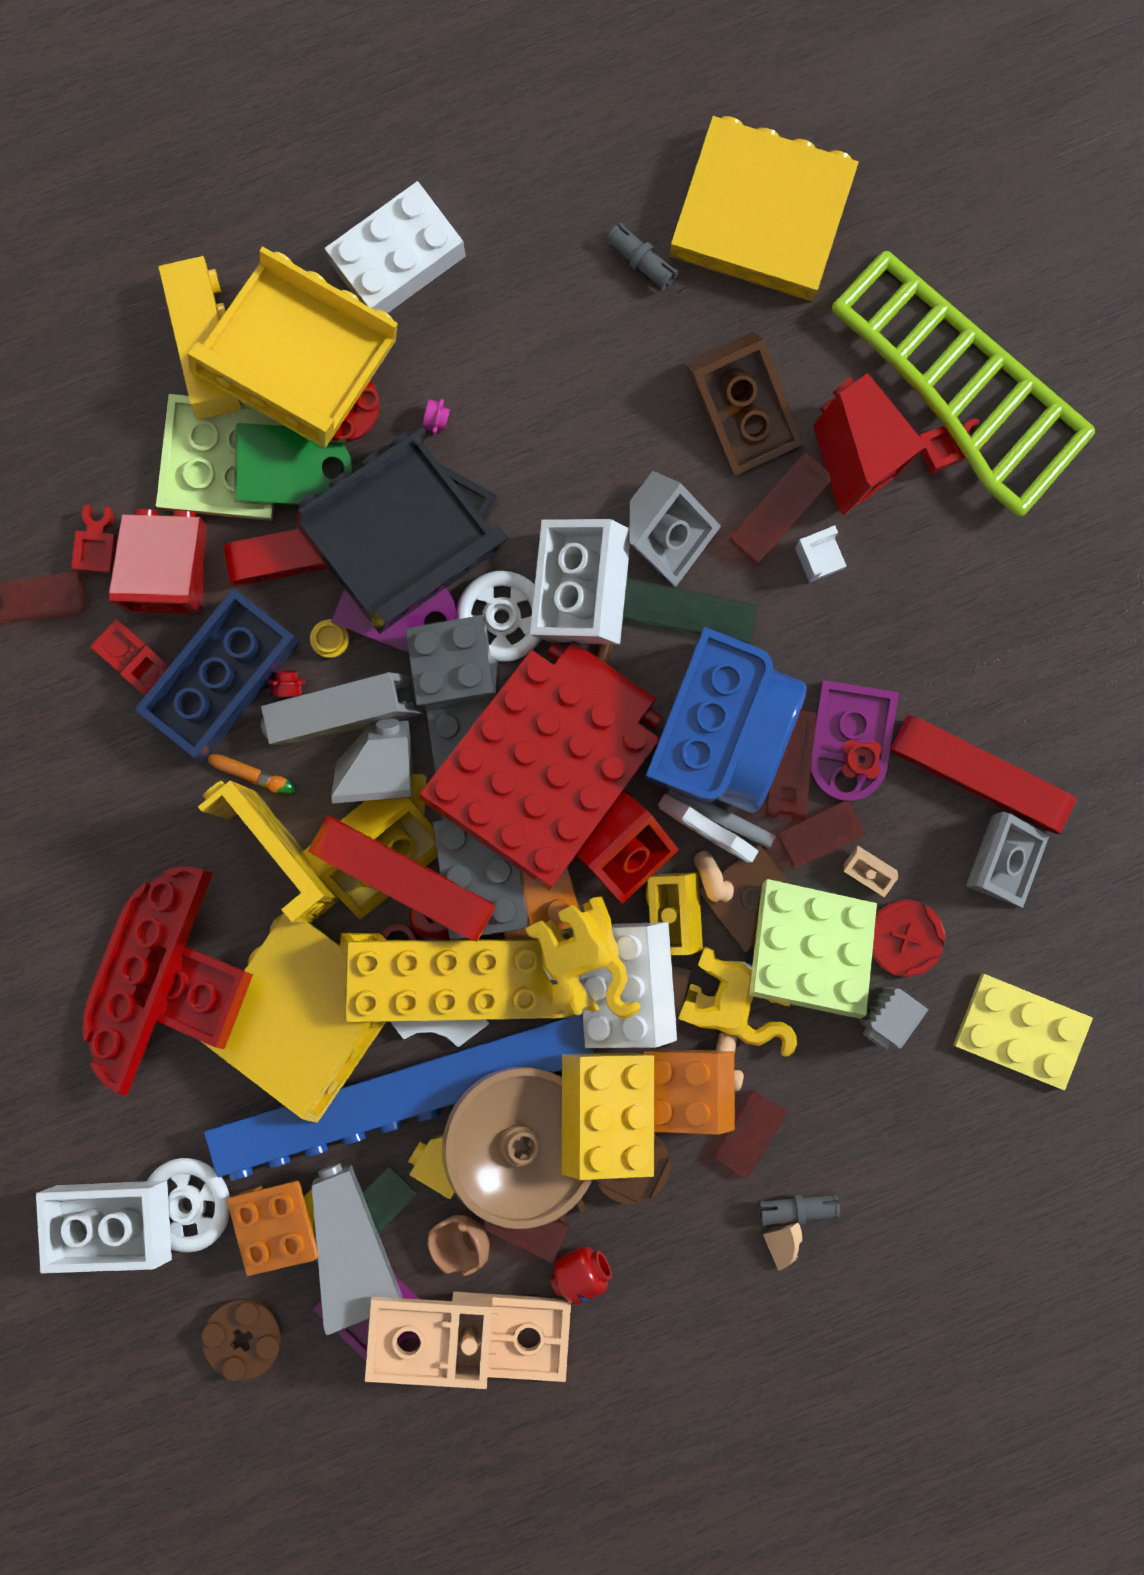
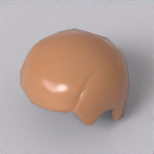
M453 1215L442 1220L428 1232L427 1240L431 1259L445 1274L461 1271L463 1276H467L478 1271L488 1261L490 1243L483 1226L469 1216Z

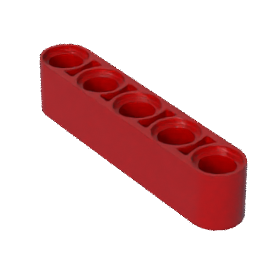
M299 529L239 540L223 546L229 581L232 586L255 584L329 569Z
M906 715L890 748V751L896 756L1057 835L1061 834L1077 801V798L1068 792L914 716Z
M326 815L308 852L476 942H478L496 908V905L328 815Z

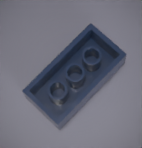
M233 588L134 710L195 759L204 762L266 686L267 680L274 676V671L279 670L300 642L295 636Z

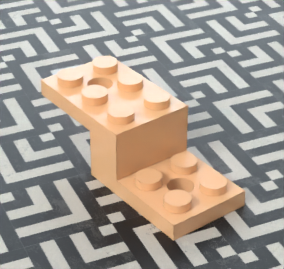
M453 1292L452 1301L372 1296L365 1382L487 1389V1377L566 1382L571 1303L563 1298ZM533 1328L538 1331L540 1335L538 1344L531 1348L521 1346L517 1340L521 1330ZM405 1331L415 1332L419 1336L421 1344L414 1351H404L397 1343L398 1336Z

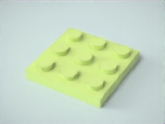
M169 394L156 508L164 511L184 510L204 515L273 521L274 505L234 503L235 425L237 423L283 425L241 401L242 410L197 420L189 396Z
M765 880L761 888L749 995L859 1019L866 1016L877 903L774 880Z

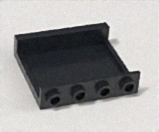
M423 427L413 434L409 431L400 434L390 444L392 448L383 454H380L378 451L370 454L360 463V469L351 475L348 472L340 474L329 484L330 489L321 495H318L316 492L308 495L297 506L299 509L294 524L379 634L500 551L508 538L499 525L492 530L489 528L422 441L426 433Z

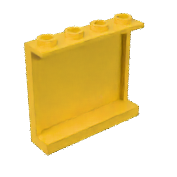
M713 116L674 233L669 257L813 302L859 161L852 160L848 154L842 151L833 150L827 152L817 149L814 144L807 140L795 139L792 141L779 137L777 132L769 128L754 129L744 126L740 120L734 117L723 116L719 118Z
M262 246L259 251V265L203 345L196 342L189 351V372L325 449L396 342L398 323L385 311L380 309L374 310L361 303L353 293L347 290L340 291L326 283L325 279L318 273L313 271L307 272L293 264L286 255L280 252L273 253Z
M230 780L226 784L223 781L217 782L203 794L205 801L198 806L202 812L228 820L238 814L299 889L301 894L281 909L291 922L313 923L340 901L339 897L317 875L303 854L304 850L256 791Z
M283 913L273 921L270 927V934L262 946L256 948L248 959V966L244 971L253 974L225 1049L215 1048L204 1042L202 1043L301 1119L318 1123L387 1021H346V956L341 951L340 945L310 923L291 922Z

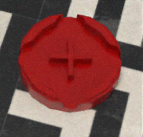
M899 900L886 904L876 912L872 958L880 968L892 975L912 977L924 974L937 964L941 957L943 946H945L946 935L942 921L933 909L918 901Z

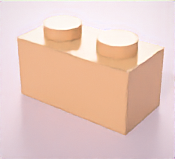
M858 845L843 864L845 873L883 897L887 895L898 879V871Z

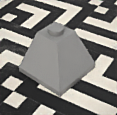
M652 471L630 500V544L671 585L676 587L721 526L680 482Z
M388 718L367 726L336 761L331 795L332 804L411 797L413 755L408 721Z

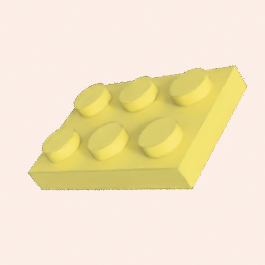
M981 974L953 1046L1065 1090L1093 1018L986 974Z

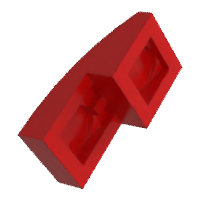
M117 618L90 646L144 696L169 667L165 661Z

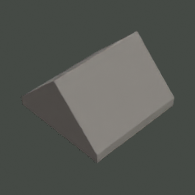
M1001 812L993 814L966 887L1023 908L1049 835L1010 813Z

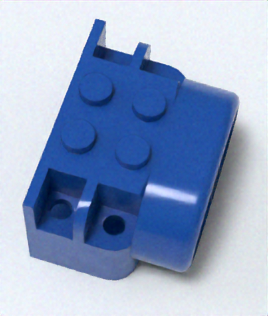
M704 627L643 783L648 785L653 783L676 792L677 795L686 796L699 802L708 803L717 799L750 813L757 812L770 790L806 696V684L799 679L773 670L771 657L762 649Z

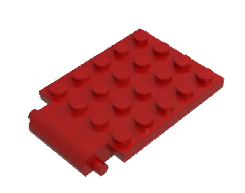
M574 641L567 649H564L556 642L552 644L546 655L556 661L555 665L531 650L419 795V800L549 891L659 742L660 738L641 726L640 723L643 721L655 729L663 716L651 709L657 700L656 697Z

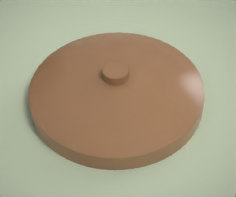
M511 1067L495 1071L470 1086L456 1102L448 1117L442 1141V1158L447 1179L459 1200L469 1210L487 1222L513 1229H528L548 1224L572 1209L583 1197L593 1180H578L561 1174L562 1077L533 1067Z

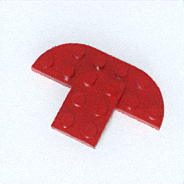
M176 867L165 870V874L159 876L151 883L144 882L132 894L117 920L90 990L83 1017V1041L89 1043L93 1059L90 1065L100 1081L117 1094L128 1095L156 1021L215 1048L225 1049L253 974L185 946L213 874L211 872L194 867Z

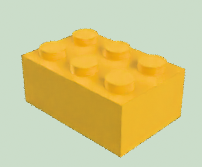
M642 1053L562 1054V1175L578 1180L654 1177V1055Z

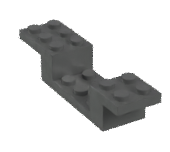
M483 615L406 628L416 705L427 711L435 774L502 689L499 662L490 656L486 621ZM442 816L441 821L433 822L440 875L496 905L481 936L522 930L529 927L530 922L522 871L444 816ZM448 928L450 940L466 938Z

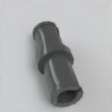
M619 223L608 234L606 243L630 261L629 267L634 271L640 270L658 285L662 291L666 287L668 288L677 277L678 271L654 252L655 247L649 242L644 244L624 224Z
M834 1193L832 1195L803 1197L802 1194H793L792 1199L758 1201V1214L762 1216L760 1224L763 1227L766 1225L795 1222L799 1223L800 1226H804L806 1221L840 1219V1203L836 1204L839 1201L838 1195Z

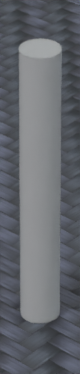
M671 790L667 793L668 796L690 806L706 818L767 849H770L776 835L711 802L704 803L686 796L682 797Z

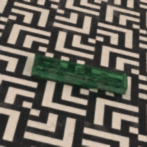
M627 578L623 618L701 634L704 627L750 644L758 605Z

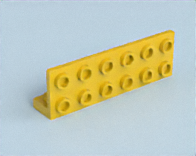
M560 931L565 940L573 937L571 931ZM341 933L340 949L346 956L345 1019L347 1022L569 1018L575 1016V1014H554L551 1011L550 1002L552 1000L553 985L543 969L541 945L536 938L478 940V942L473 940L387 941L380 933Z

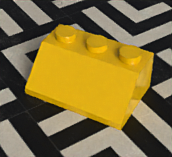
M410 797L364 801L341 820V822L425 867L438 857L434 827ZM310 846L303 851V854L317 875L359 920L389 897L383 892L308 852Z

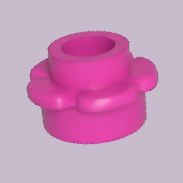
M441 399L440 402L428 400L422 427L424 430L432 432V436L436 435L437 429L445 431L450 409L443 407L444 399Z

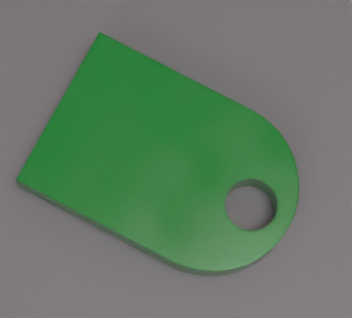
M237 423L235 425L234 503L298 506L308 495L314 492L321 495L330 489L329 484L334 479H329L324 475L322 471L324 460L331 459L336 461L341 467V474L348 472L351 475L352 463L350 455L343 443L329 442L324 449L285 426Z

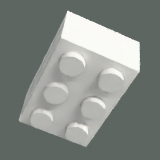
M418 181L325 247L330 264L359 301L374 310L380 309L386 313L393 310L466 257L463 240Z
M612 519L542 520L530 635L550 643H572L574 641L578 644L620 645L630 550L629 528Z
M668 922L611 924L613 937L619 949V959L625 965L628 978L620 999L624 1003L638 1001L641 1008L637 1015L631 1018L621 1019L611 1013L606 1005V989L612 974L607 969H599L580 976V982L585 986L599 1010L593 1013L588 1010L582 1011L585 1048H656L677 1041Z
M167 1181L56 1185L36 1193L40 1273L151 1270L172 1260Z

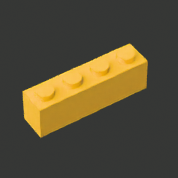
M204 256L159 266L188 395L196 419L201 420L242 410L240 400L189 372V351L196 342L202 345L205 343L226 312L224 303L217 304L214 293L221 292L216 269L208 270Z

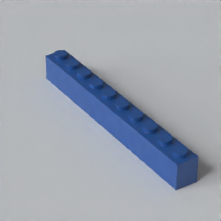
M582 1014L579 1016L575 1015L343 1086L318 1123L301 1119L283 1105L206 1130L204 1134L217 1178L229 1174L230 1181L253 1174L252 1167L266 1163L268 1169L287 1164L291 1162L289 1157L291 1154L304 1151L305 1157L313 1156L327 1151V1143L339 1139L342 1140L343 1145H348L365 1139L364 1132L379 1127L382 1134L403 1127L401 1120L417 1116L418 1122L437 1117L441 1115L439 1108L451 1104L455 1106L456 1102L470 1086L495 1071L511 1067H533L553 1073L562 1070V1054H588L594 1052L593 1048H585Z

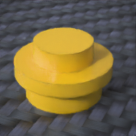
M327 619L314 626L310 634V643L318 655L325 658H335L346 650L349 643V635L345 627L332 623L331 619Z

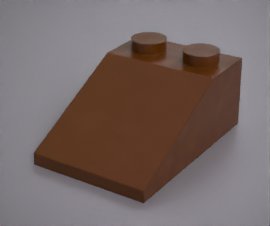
M751 332L684 363L697 398L734 476L804 445L765 341L755 332Z

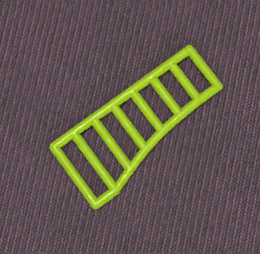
M889 251L881 252L832 305V312L877 351L918 392L954 439L985 490L1018 517L1026 515L1095 434V428L1092 424ZM885 270H888L903 285L867 322L851 306ZM916 294L932 309L895 348L879 332L910 298ZM944 318L961 334L922 375L907 358ZM973 343L989 359L947 405L933 386ZM1002 368L1018 384L970 437L957 417ZM1031 393L1047 407L1046 410L997 466L991 470L979 450L1027 395ZM1060 418L1076 433L1019 498L1002 482L1054 422Z

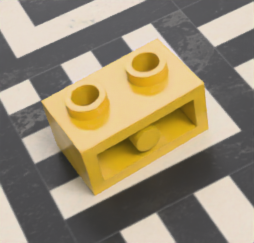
M698 872L651 876L646 886V901L649 906L650 923L668 922L671 955H691L703 950Z

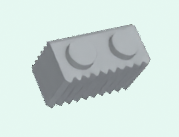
M882 987L883 993H878V999L873 1000L874 1005L869 1006V1012H867L865 1018L860 1019L861 1025L866 1028L862 1034L887 1050L890 1045L901 1049L929 1009L899 988Z

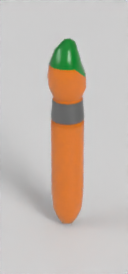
M210 754L207 757V761L214 768L253 784L268 787L271 792L294 794L296 791L293 784L284 777L272 776L260 769L223 755Z

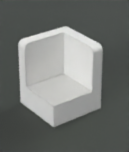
M836 526L800 539L795 547L809 583L846 568L845 561L835 540L838 534Z

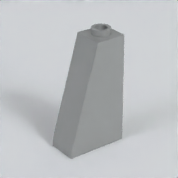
M388 672L261 706L263 713L261 728L269 744L288 745L365 728L369 724H375L382 719L393 718L401 720L423 715L425 712L424 709L416 705L412 676Z
M340 1163L319 1170V1177L314 1179L312 1184L316 1242L319 1253L318 1266L323 1325L326 1335L369 1319L372 1296L403 1298L353 1167L348 1165L342 1168Z

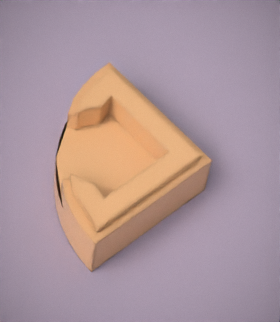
M799 1223L773 1228L763 1234L778 1271L796 1261L799 1243L802 1242V1232Z

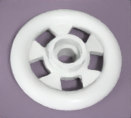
M510 571L489 572L473 580L462 592L457 603L456 619L472 617L471 611L476 599L487 603L482 615L485 617L487 630L497 635L491 645L489 644L490 656L497 662H509L522 658L541 641L540 638L530 635L532 616L522 619L517 603L528 600L531 609L533 608L535 584L526 577ZM494 587H511V597L494 598ZM498 611H506L509 614V619L506 623L500 624L495 621L494 617ZM519 627L525 634V637L516 644L511 645L506 635L513 633Z
M191 1158L170 1160L159 1166L147 1181H167L171 1178L178 1185L168 1196L169 1216L173 1220L170 1223L171 1250L177 1252L200 1251L212 1245L224 1232L230 1217L227 1198L230 1197L223 1178H217L215 1169L205 1162ZM191 1175L197 1176L205 1182L201 1191L192 1185H188ZM184 1198L190 1199L192 1203L191 1211L184 1208ZM205 1200L215 1202L213 1218L203 1215L206 1208ZM196 1223L198 1234L185 1237L182 1225Z

